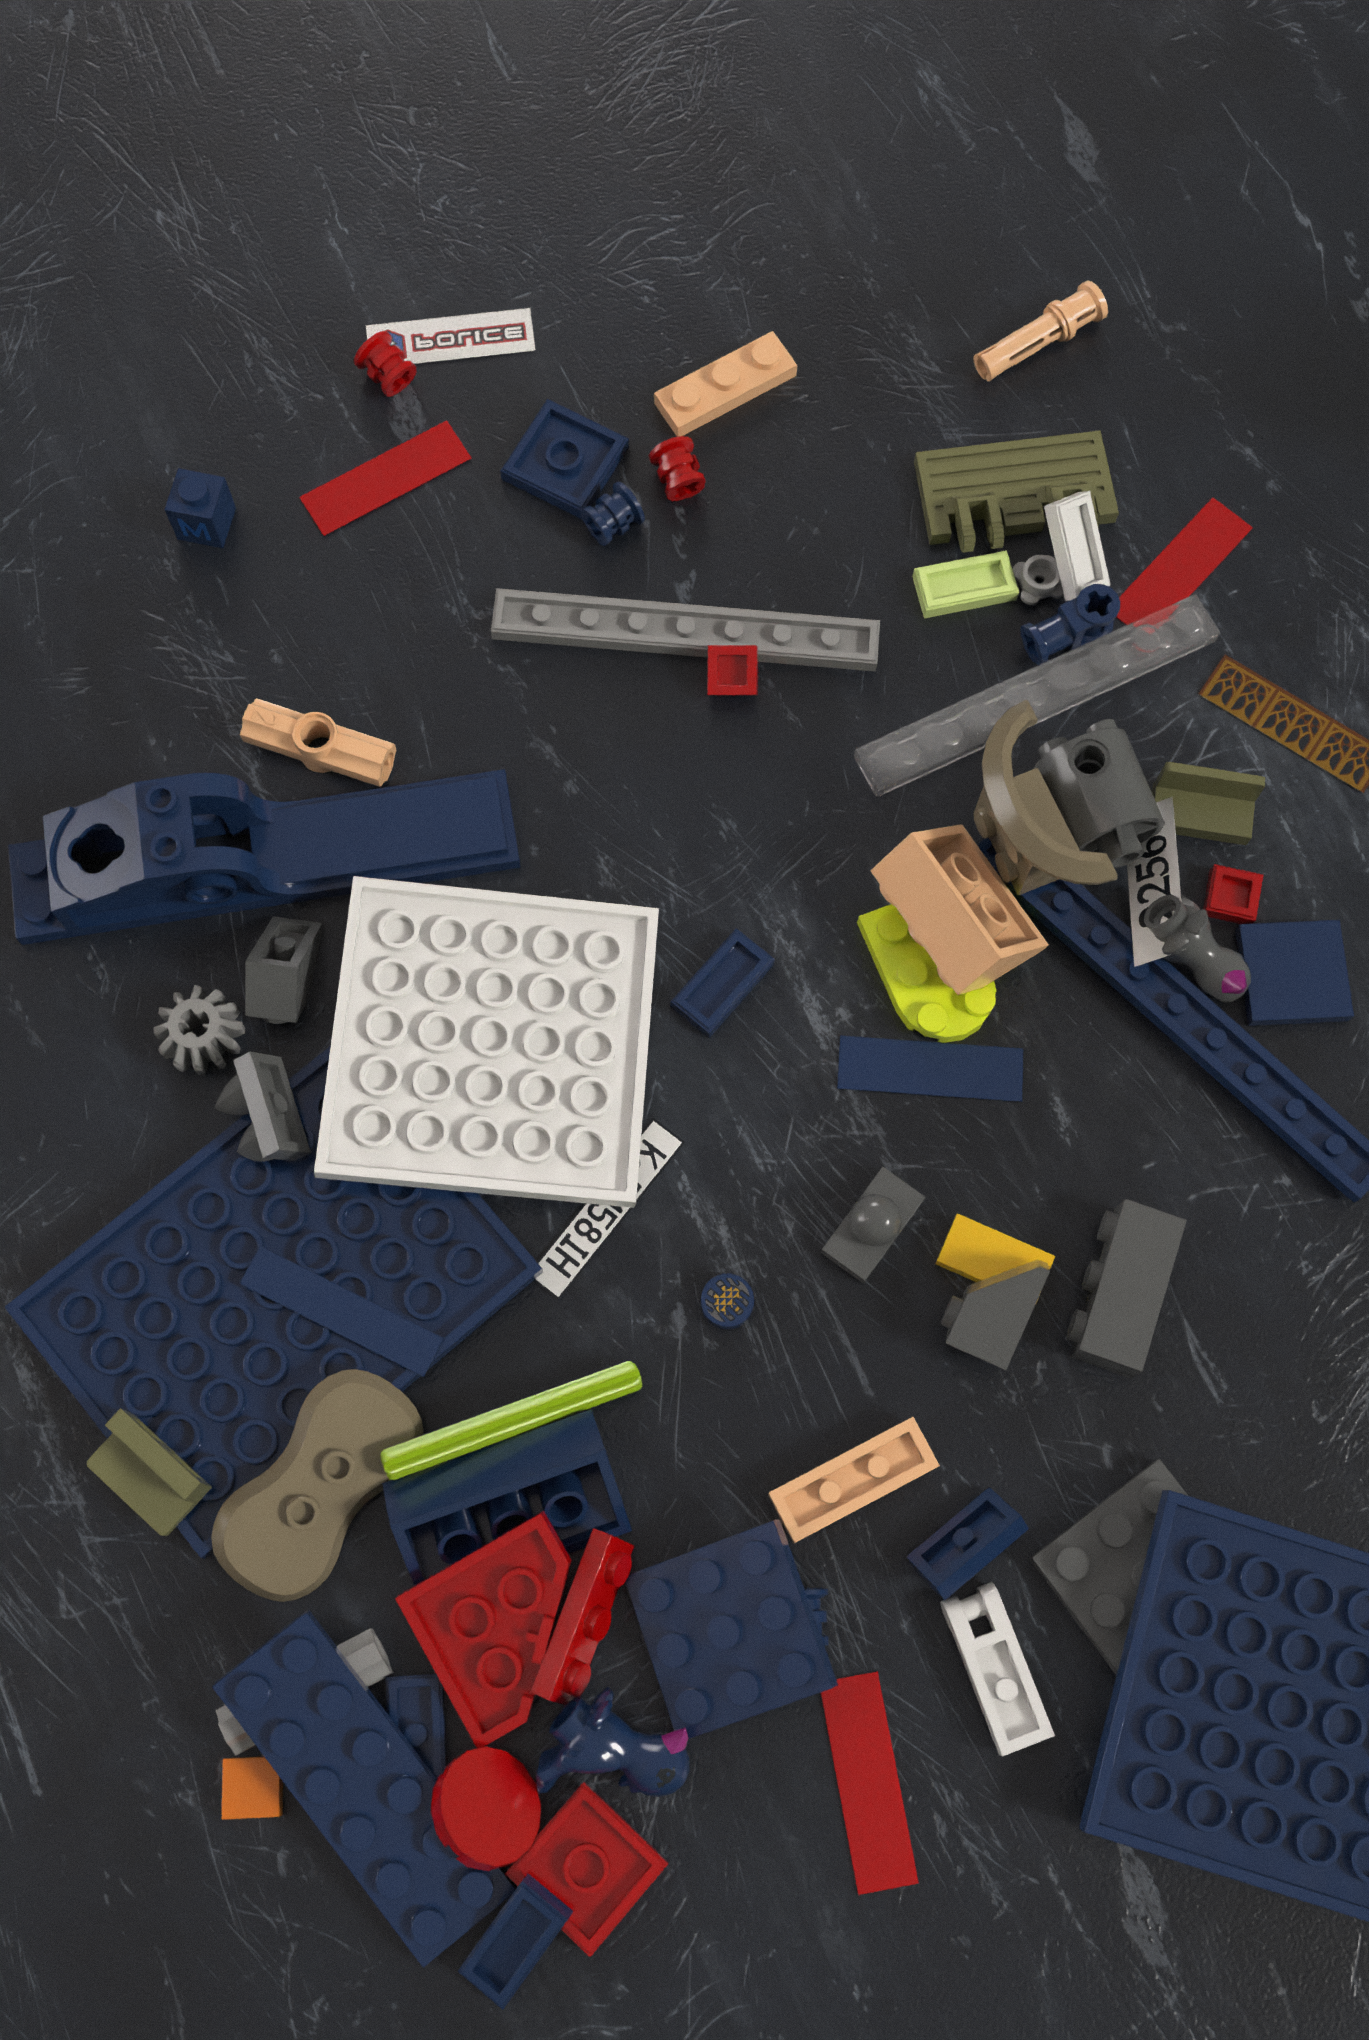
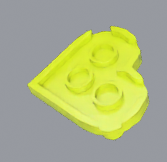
M890 904L858 917L857 924L895 1011L909 1030L913 1031L915 1029L925 1037L936 1038L940 1043L963 1040L981 1028L995 1006L996 986L994 981L983 988L957 995L953 988L947 986L941 980L937 972V965L925 948L911 937L907 922L894 905Z

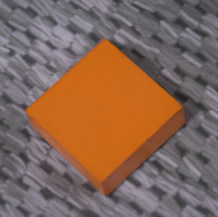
M264 1756L223 1759L222 1820L280 1817L283 1815V1781Z

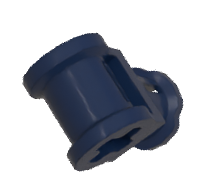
M1104 584L1089 585L1081 590L1078 597L1060 605L1056 615L1035 625L1029 622L1022 625L1020 635L1024 648L1031 660L1040 666L1048 661V656L1066 647L1072 652L1085 645H1097L1107 640L1112 633L1114 620L1120 611L1118 594Z

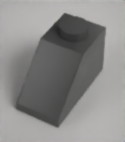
M272 917L245 961V1016L263 1018L266 1022L273 1024L297 1023L310 997L323 923Z
M1037 1259L968 1285L962 1299L953 1295L940 1325L949 1328L946 1333V1344L1007 1370L1050 1273L1048 1263Z

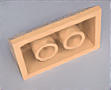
M962 824L912 832L870 870L880 884L879 888L883 897L897 908L908 924V931L911 937L925 948L937 965V972L941 980L947 986L953 988L957 995L983 988L1035 956L1049 945Z

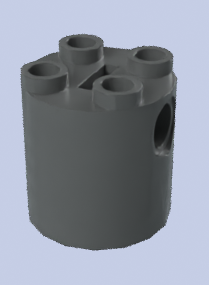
M1105 719L1090 726L1086 730V734L1069 741L1065 737H1059L1044 743L1038 749L1041 759L1035 764L1034 769H1039L1079 850L1106 853L1114 869L1139 859L1144 854L1140 843L1157 835L1164 827L1165 822L1125 730L1118 729L1114 719Z

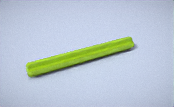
M626 1361L384 1449L380 1456L385 1474L390 1480H396L636 1392L642 1388L640 1372L635 1363Z

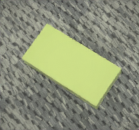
M1007 550L914 568L912 576L924 619L1016 601L1019 594Z

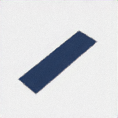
M840 1035L837 1089L1022 1102L1023 1048Z

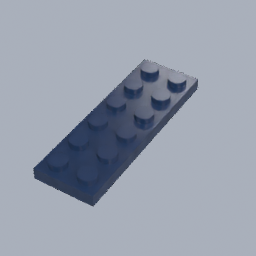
M309 1609L214 1683L212 1688L423 1968L514 1893L516 1884L505 1874L506 1870L503 1867L490 1871L466 1867L455 1859L460 1856L455 1854L450 1846L444 1847L436 1835L431 1814L432 1792L437 1781L436 1777Z

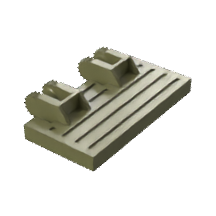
M1101 430L921 451L915 454L914 467L930 545L949 543L952 534L950 523H955L961 552H971L974 550L976 542L972 521L984 519L987 540L991 549L1003 548L1005 536L1043 531L1045 525L1044 506L1077 492L1090 491L1097 526L1115 523L1119 514Z

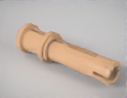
M1085 281L1078 286L1077 292L1063 301L1054 300L1047 304L1043 315L974 355V364L979 375L989 382L1003 371L1041 350V348L1056 340L1060 342L1068 341L1075 336L1077 329L1091 321L1100 322L1106 318L1108 306L1102 291L1092 281Z

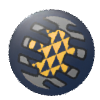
M727 1273L717 1275L708 1281L702 1291L701 1309L709 1323L720 1329H734L743 1325L749 1319L754 1307V1294L746 1280L738 1275Z

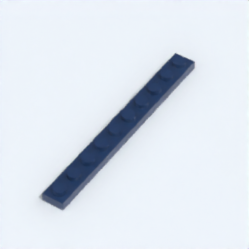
M983 839L977 846L1000 876L995 862V855L997 853L990 839ZM1059 879L1017 895L1011 881L1007 883L1003 880L1016 900L1347 1198L1355 1203L1369 1190V1140L1164 958L1134 967L1132 930L1081 884H1074Z

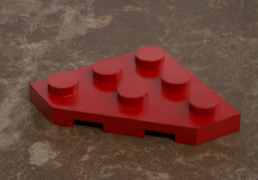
M544 1510L395 1598L476 1748L484 1747L526 1723L531 1715L536 1695L530 1692L550 1643L571 1563L569 1554Z

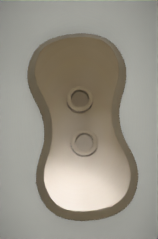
M358 1369L342 1370L318 1383L310 1391L302 1404L291 1439L277 1461L265 1472L230 1495L216 1516L211 1536L212 1548L216 1559L225 1572L250 1592L274 1601L297 1600L318 1588L332 1572L338 1560L347 1529L353 1518L370 1499L383 1491L382 1483L390 1481L385 1474L380 1453L384 1449L423 1436L424 1434L422 1419L410 1399L387 1380L368 1371Z

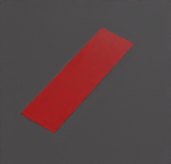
M446 420L299 498L323 536L472 459V457Z
M1213 497L1119 597L1120 611L1117 618L1146 641H1149L1253 527Z
M878 1671L836 1679L838 1686L821 1692L858 1895L919 1884Z

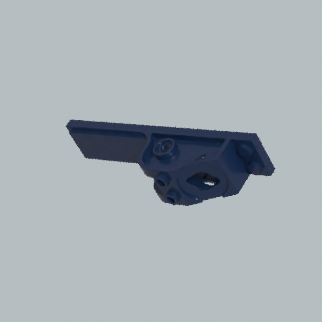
M505 769L289 802L261 799L255 796L250 791L248 785L241 779L218 773H192L138 781L109 791L106 796L73 808L69 806L44 815L45 839L8 845L16 939L21 945L351 894L353 876L425 883L521 868ZM232 834L233 837L250 834L252 853L243 849L226 846L196 847V839ZM124 850L119 858L112 860L107 868L98 873H87L83 870L80 863L76 862L78 860L103 857L102 853Z

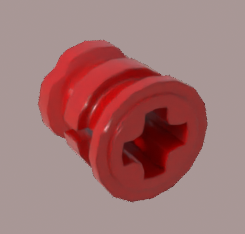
M380 331L367 339L358 349L354 357V364L359 369L368 368L367 375L374 383H381L382 392L387 397H392L411 383L417 371L412 361L404 360L405 354L397 345L391 346L392 336L388 331Z
M686 436L674 437L663 441L651 450L649 454L651 464L659 466L657 473L661 483L667 484L665 494L670 501H681L693 497L705 488L706 480L704 475L698 472L700 465L697 457L694 454H690L694 449V443L691 438Z

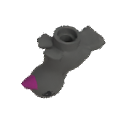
M1166 895L1158 898L1148 907L1144 915V923L1158 940L1165 942L1162 952L1168 956L1163 957L1164 959L1190 967L1196 986L1212 1000L1227 1003L1237 1000L1244 995L1251 983L1249 966L1241 954L1224 946H1219L1213 938L1208 914L1205 909L1201 910L1198 905L1184 895H1181V901L1174 895ZM1175 911L1167 921L1160 924L1161 918L1165 913Z

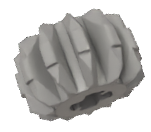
M194 985L191 997L187 1000L180 992H174L173 1000L177 1006L174 1009L159 1007L158 1014L166 1023L153 1027L154 1035L158 1040L163 1041L158 1049L160 1054L165 1059L174 1058L173 1065L181 1072H184L193 1065L198 1075H205L208 1069V1062L213 1061L219 1069H225L226 1061L222 1057L224 1052L240 1054L241 1048L233 1039L245 1034V1027L242 1022L235 1020L240 1014V1010L234 1002L225 1003L224 994L216 989L206 997L204 990L200 986ZM202 1024L206 1032L202 1036L196 1037L193 1029Z

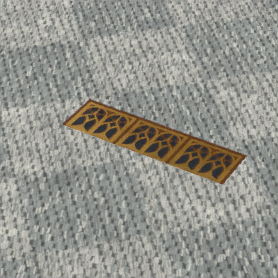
M1226 654L1223 656L1198 693L1200 696L1364 793L1369 785V740Z

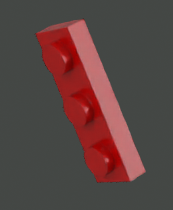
M593 1528L530 1693L552 1702L567 1705L585 1691L590 1681V1664L598 1642L605 1637L611 1624L612 1615L610 1610L619 1587L626 1582L632 1566L631 1555L635 1547L634 1545Z

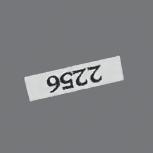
M1173 797L1157 802L1165 825L1157 835L1140 843L1144 854L1134 862L1127 864L1134 967L1168 956L1162 952L1165 942L1158 940L1144 923V915L1148 907L1155 900L1166 895H1174L1181 901ZM1175 911L1165 913L1161 918L1160 924L1167 921Z

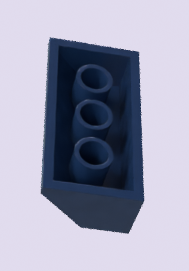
M592 1409L402 1478L382 1483L389 1524L414 1586L543 1510L568 1554L586 1548L593 1528L615 1537L632 1531Z

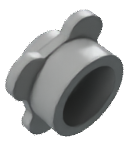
M1035 555L1026 562H1018L1014 565L1015 580L1019 581L1022 589L1020 598L1025 604L1036 605L1040 599L1047 597L1058 599L1064 595L1054 557ZM1035 578H1041L1043 579V582L1037 583L1035 581Z

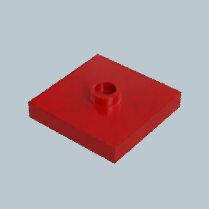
M584 1781L535 1837L532 1847L514 1862L505 1874L517 1886H519L527 1874H530L574 1912L561 1930L591 1957L665 1869L668 1861Z

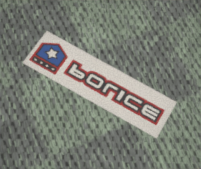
M530 308L366 325L367 339L380 331H388L392 336L391 346L397 345L405 354L404 360L412 361L414 364L535 351Z

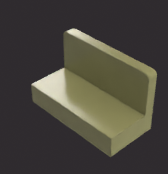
M1166 762L1153 784L1152 794L1156 803L1173 797L1176 835L1247 845L1252 838L1255 801L1265 788L1266 778L1252 774Z
M120 1408L105 1424L112 1434L87 1460V1467L159 1535L168 1536L212 1486L135 1414Z

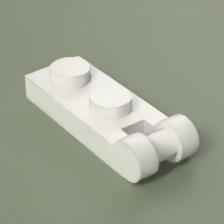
M990 1582L977 1587V1594L961 1600L957 1596H953L945 1601H940V1604L999 1756H1005L1055 1735L999 1592L994 1583ZM986 1615L992 1631L974 1637L969 1621Z

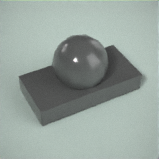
M882 1167L825 1244L821 1253L864 1284L926 1197Z

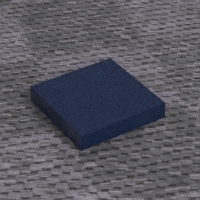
M547 399L500 470L501 480L582 519L581 511L589 505L592 507L629 449V438Z
M1340 920L1239 924L1235 929L1238 953L1243 956L1251 972V983L1244 993L1248 1026L1344 1022L1354 1017Z

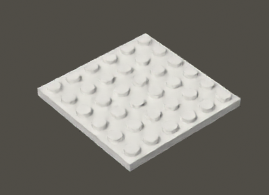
M353 876L315 1160V1178L634 1208L637 1197L659 908Z

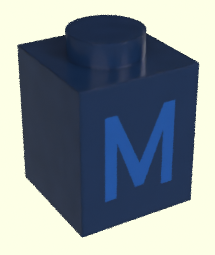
M178 468L165 506L166 515L177 540L223 549L236 510L225 477Z

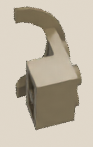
M1024 700L1009 708L995 723L986 741L982 759L984 786L973 813L980 835L984 839H990L997 853L995 855V862L1000 876L1007 883L1011 881L1017 895L1059 879L1074 884L1099 885L1117 880V873L1106 853L1079 850L1038 768L1013 777L1012 748L1018 737L1028 727L1035 725L1038 719L1028 700Z

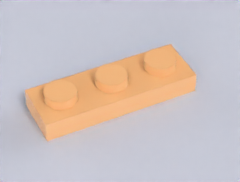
M771 331L654 392V404L677 437L683 436L795 377L797 374V364L776 334Z
M911 1417L769 1492L768 1496L794 1544L936 1469L940 1465L914 1417Z

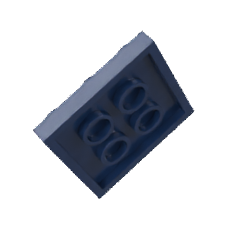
M780 1519L773 1520L628 1576L626 1585L674 1731L686 1727L689 1739L838 1686Z

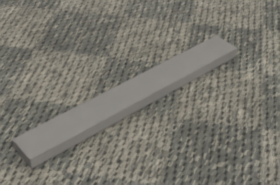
M496 588L491 625L493 640L708 657V645H757L758 662L875 672L878 661L880 620Z

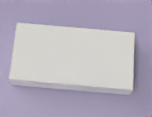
M1090 491L1077 492L1044 506L1065 601L1078 597L1081 590L1089 585L1104 584L1110 586Z

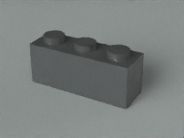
M1124 1199L1114 1209V1212L1106 1210L1097 1233V1240L1104 1242L1099 1261L1091 1259L1082 1283V1290L1089 1292L1084 1311L1075 1310L1066 1336L1067 1340L1074 1342L1070 1354L1071 1358L1130 1379L1143 1371L1187 1221L1186 1219L1128 1199Z

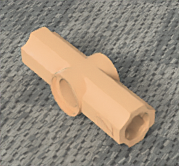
M256 698L252 704H248L242 718L240 737L243 742L300 760L306 768L313 772L325 773L333 771L381 787L388 780L393 769L396 754L394 743L336 725L332 718L324 713L311 712L303 714ZM323 737L329 739L321 747H308L311 741L316 738Z

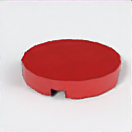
M485 1746L460 1754L446 1766L444 1773L439 1775L433 1787L431 1814L436 1835L444 1847L450 1846L452 1851L460 1856L455 1859L466 1867L490 1871L516 1862L532 1847L540 1828L541 1803L536 1784L525 1766L508 1752Z

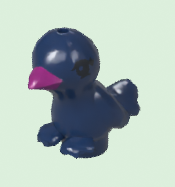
M609 1687L596 1696L591 1706L578 1696L560 1711L550 1726L549 1733L560 1743L556 1747L543 1751L540 1755L535 1783L538 1793H547L559 1777L570 1772L601 1774L621 1770L624 1775L621 1776L618 1785L620 1787L629 1786L631 1793L641 1792L653 1797L670 1795L682 1787L690 1771L689 1756L685 1749L689 1739L686 1727L667 1734L639 1733L633 1731L619 1716L611 1712L614 1694Z

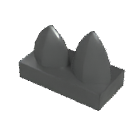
M248 1052L234 1059L237 1074L226 1084L214 1108L231 1115L250 1114L252 1122L244 1132L237 1152L247 1159L264 1162L273 1159L296 1161L310 1154L311 1151L282 1057Z

